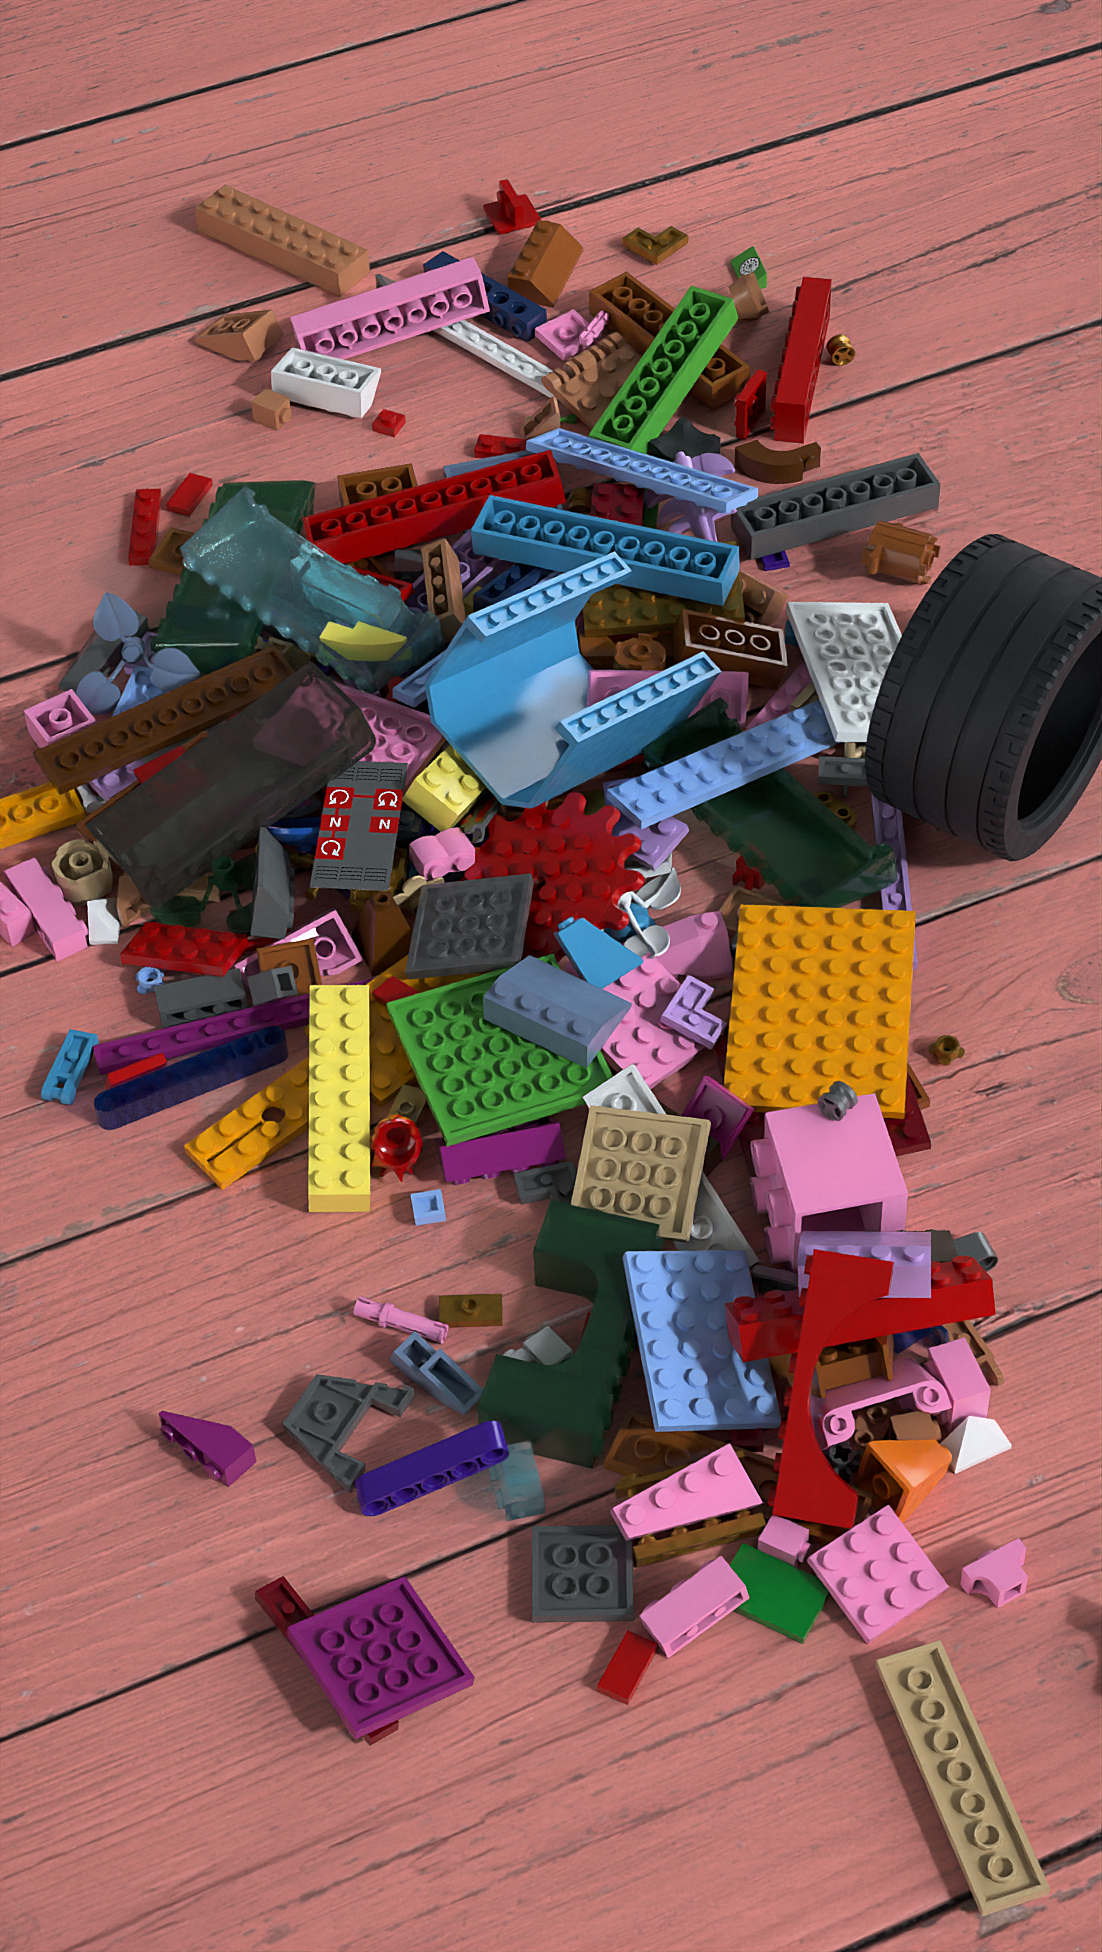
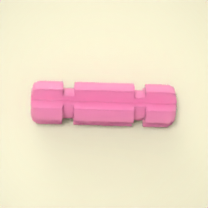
M601 310L578 336L580 345L590 346L609 323L610 314L608 312L605 313Z

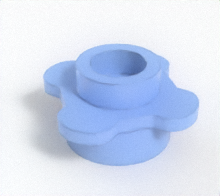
M151 967L142 968L135 975L136 980L139 982L137 987L138 993L155 992L154 986L165 984L162 981L164 976L163 970Z

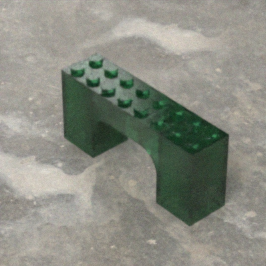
M550 1201L533 1249L535 1286L582 1296L594 1305L577 1352L568 1360L555 1365H542L496 1354L477 1407L479 1424L486 1421H498L501 1424L508 1449L592 1469L596 1457H602L605 1447L604 1431L610 1430L612 1427L614 1411L611 1410L613 1404L619 1403L621 1399L623 1385L620 1382L622 1376L627 1377L630 1371L631 1358L628 1357L630 1351H636L638 1346L622 1257L625 1252L662 1251L664 1238L660 1237V1224Z

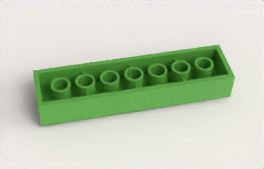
M690 286L589 436L647 454L650 450V442L658 438L739 317L733 299Z

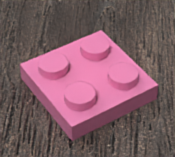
M575 310L535 328V337L561 360L580 353L600 343L602 340V334L600 333L590 346L585 347L579 344L578 336L584 331L589 322Z

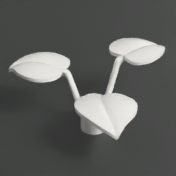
M674 867L671 868V873L659 875L639 889L636 894L634 892L623 894L618 901V907L626 911L637 935L628 938L624 946L640 957L649 952L652 954L648 957L650 959L662 955L670 945V937L668 932L658 925L650 926L642 932L629 907L633 898L636 904L643 908L650 906L654 910H660L675 903L680 897L681 887Z

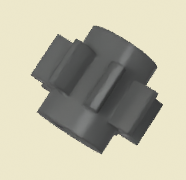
M849 1441L832 1445L830 1451L823 1450V1454L835 1472L844 1481L851 1482L853 1472L857 1474L860 1466V1450L854 1451Z

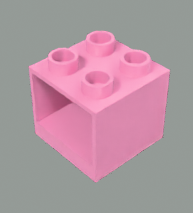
M875 1093L857 1096L858 1103L852 1109H847L846 1115L840 1121L827 1117L819 1108L818 1103L765 1113L764 1139L751 1141L752 1161L757 1176L750 1178V1192L756 1214L768 1212L771 1226L764 1228V1237L771 1264L785 1262L787 1270L798 1274V1252L802 1231L895 1232L905 1230L908 1191Z

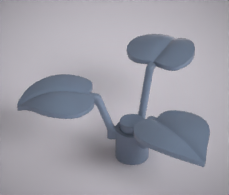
M109 592L103 595L94 613V629L101 638L107 641H115L120 637L121 641L125 642L121 651L123 658L108 679H106L103 673L93 671L86 674L77 687L76 695L91 714L105 715L116 709L121 698V692L111 682L126 662L136 663L141 658H144L148 667L153 669L150 676L152 684L163 691L174 690L199 677L200 671L193 665L189 657L176 648L168 647L158 651L154 657V663H152L148 657V652H145L144 641L139 637H130L136 634L139 626L135 611L120 597Z

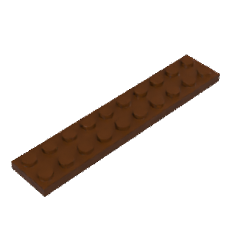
M273 645L33 752L34 759L58 794L61 795L226 721L236 711L241 714L286 694L298 686L301 678L279 649Z

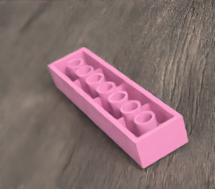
M474 257L292 316L290 320L299 349L344 360L489 312L490 309L482 273Z

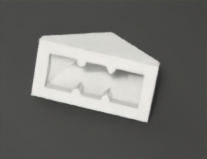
M95 898L87 901L90 945L118 944L120 921L116 907L117 898Z
M968 1416L940 1443V1446L947 1447L951 1453L952 1461L949 1466L954 1474L1011 1449V1443L995 1420Z

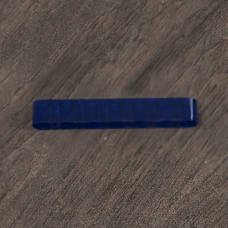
M269 1026L103 1091L95 1097L93 1102L98 1124L105 1130L117 1129L278 1065L288 1057L285 1031L278 1026Z

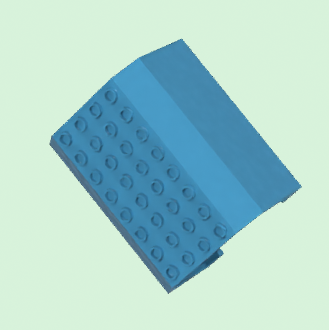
M615 551L468 615L425 683L431 723L502 805L532 809L673 737L721 673V670L703 651L586 708L588 670L594 669L579 653L575 619L592 594L627 579L631 574L632 570Z

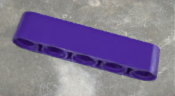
M498 1421L480 1423L359 1476L355 1480L354 1486L362 1514L370 1517L381 1515L505 1461L510 1453L501 1424Z

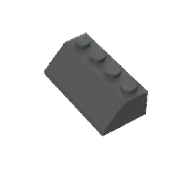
M260 827L253 872L251 935L285 939L287 928L292 929L294 919L295 867L290 866V854L264 827Z

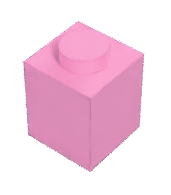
M772 1515L758 1539V1550L797 1567L799 1562H806L812 1545L808 1543L809 1529L780 1516Z

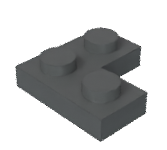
M573 1161L514 1173V1182L520 1203L526 1204L551 1198L557 1222L567 1221L577 1175Z

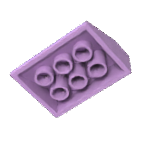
M802 1231L798 1252L799 1297L802 1287L808 1288L810 1275L804 1274L807 1254L813 1255L814 1249L895 1262L890 1295L882 1298H931V1232Z

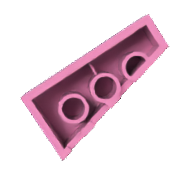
M729 1443L610 1510V1513L623 1537L628 1541L757 1507L763 1502Z

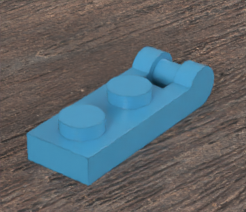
M69 1030L42 1087V1099L49 1101L58 1099L63 1104H73L76 1090L94 1054L93 1046L99 1043L97 1034ZM58 1083L65 1084L63 1088L57 1087Z

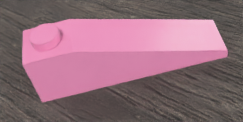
M721 911L692 915L663 926L670 937V945L665 953L656 956L655 959L674 978H678V974L692 975L698 980L733 976L728 932Z

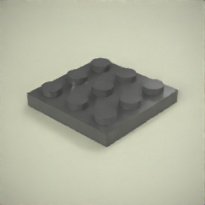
M617 1525L532 1526V1623L634 1621L632 1540L626 1541Z

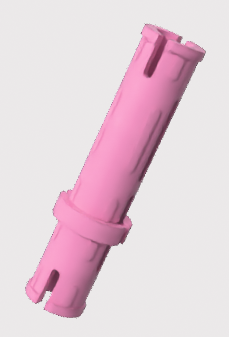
M360 1296L354 1307V1316L377 1322L383 1328L389 1326L410 1334L416 1331L421 1337L440 1344L444 1343L448 1333V1324L402 1311L388 1302L382 1304Z

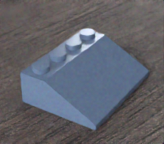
M531 955L500 975L483 997L485 1020L585 1068L589 1066L632 1007L631 1002Z

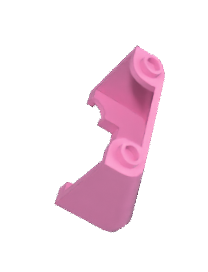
M908 1357L894 1360L893 1380L888 1381L882 1375L825 1390L826 1398L823 1399L812 1394L810 1396L813 1427L822 1451L828 1450L832 1445L844 1442L852 1436L855 1429L852 1410L891 1398H895L898 1410L907 1409L913 1412L921 1410L924 1413L930 1414V1417H934L952 1408L944 1386L914 1359Z

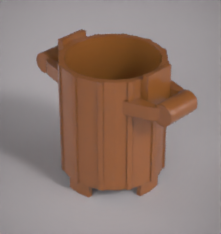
M880 520L872 530L867 548H863L861 563H864L869 574L880 573L916 584H928L931 577L926 576V574L932 567L934 557H939L941 546L935 545L938 538L932 534L903 527L901 523L892 524Z
M639 633V638H631L621 643L617 642L614 650V670L664 671L666 670V649L659 642L652 640L651 634Z

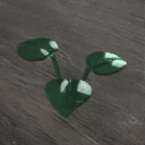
M256 852L236 863L229 857L215 859L212 862L213 876L208 877V885L201 905L199 900L193 896L178 895L165 900L157 906L150 907L152 916L161 924L193 927L201 921L199 912L205 910L212 887L215 885L221 891L231 890L238 909L227 916L226 924L228 929L233 933L252 936V902L243 907L236 888L242 886L248 890L253 889Z

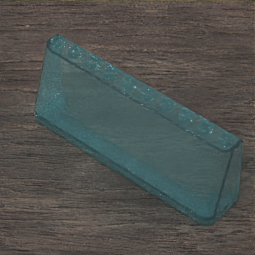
M244 486L180 547L184 558L182 562L191 572L197 571L208 584L217 585L228 598L234 597L245 610L249 612L251 610L254 611L265 624H272L282 636L295 640L303 651H310L315 654L323 665L327 666L329 664L335 668L336 672L343 679L347 680L349 678L360 691L374 694L386 686L391 678L399 677L435 652L444 643L440 622L436 615L430 611H427L425 614L420 611L417 615L271 516L267 506L264 504L260 506L252 499L255 496V492L247 486ZM329 621L354 629L357 622L360 621L407 637V642L389 660L355 661L346 659L320 641L319 637Z

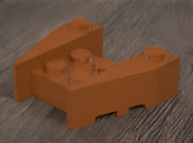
M893 1335L824 1347L814 1370L811 1394L823 1399L826 1398L825 1390L882 1375L888 1381L893 1380ZM791 1354L768 1358L772 1377L778 1380L786 1377L788 1378L789 1385L793 1386L794 1374L789 1373Z

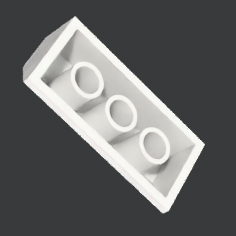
M291 348L271 371L272 391L289 397L292 402L301 403L308 407H317L329 412H338L350 417L362 418L372 405L381 368Z

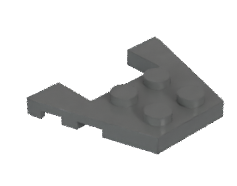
M316 1374L284 1420L283 1428L346 1491L351 1493L355 1488V1480L364 1474L366 1466L365 1463L340 1452L371 1405L401 1418L415 1397V1390L407 1386H403L402 1389L389 1388L387 1384L377 1382L374 1385L360 1384L356 1382V1379Z

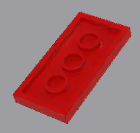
M145 922L120 953L122 964L224 977L249 943L245 934Z

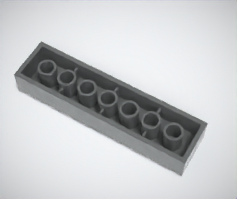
M916 453L760 496L748 502L747 505L736 508L737 512L731 514V529L752 560L874 526L880 520L888 522L938 508L941 484L920 454Z

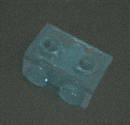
M525 1441L507 1445L510 1453L508 1458L488 1468L491 1482L497 1481L499 1487L498 1490H494L497 1509H504L506 1521L544 1514V1494L531 1442Z

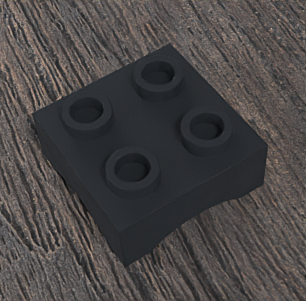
M681 417L665 435L655 438L650 442V456L674 462L676 459L675 455L678 452H684L685 456H689L691 459L705 453L720 454L721 438L715 434H707L698 430L689 420Z

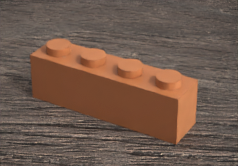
M444 538L421 547L430 624L442 641L446 642L455 637L465 621L466 615L459 559Z

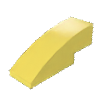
M329 621L319 637L323 654L342 659L386 661L407 658L410 654L407 637L360 621L357 622L354 629Z

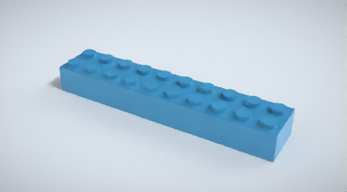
M489 495L471 529L474 554L566 573L615 551L632 570L627 579L616 584L720 606L724 605L740 570L739 546Z

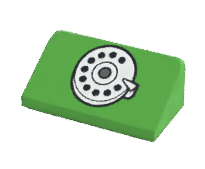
M754 246L731 260V265L737 278L743 273L747 275L754 272L760 289L767 288V272Z

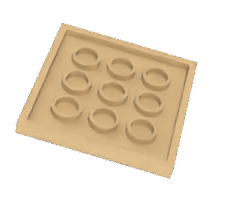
M590 1105L567 1224L570 1227L689 1243L711 1122L707 1119Z

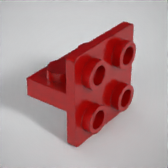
M508 179L499 181L498 201L483 205V210L499 235L535 226L538 220H541L526 194L518 196Z

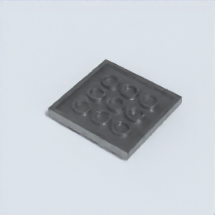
M531 873L422 885L405 970L408 979L496 971L503 968H512L518 964L522 958L534 884Z

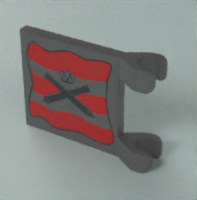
M493 794L485 795L453 828H460L465 834L473 833V839L470 841L471 844L482 842L485 835V827L502 804ZM440 832L433 833L430 836H435Z

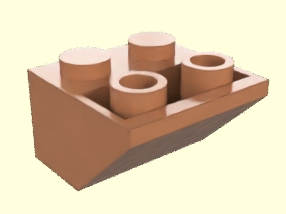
M740 570L745 622L770 626L778 618L789 595L748 572Z

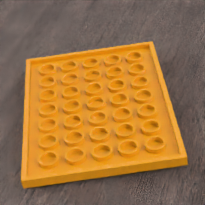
M740 904L724 1088L754 1108L753 1112L767 1113L817 1104L818 1098L823 1093H829V1087L835 1081H841L849 1085L857 1096L875 1093L883 1118L904 1119L916 911Z

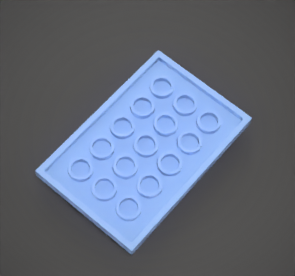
M745 1250L625 1252L622 1259L655 1432L778 1428L781 1423V1416L768 1358L742 1362L728 1338L724 1303L733 1302L735 1298L741 1296L755 1298Z

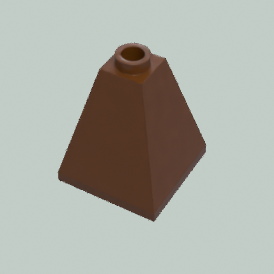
M390 891L379 892L367 899L352 932V938L372 977L380 975L409 954L413 931Z

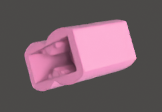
M449 828L435 836H424L409 844V860L421 876L426 880H434L438 877H443L448 872L467 870L475 864V848L460 828Z

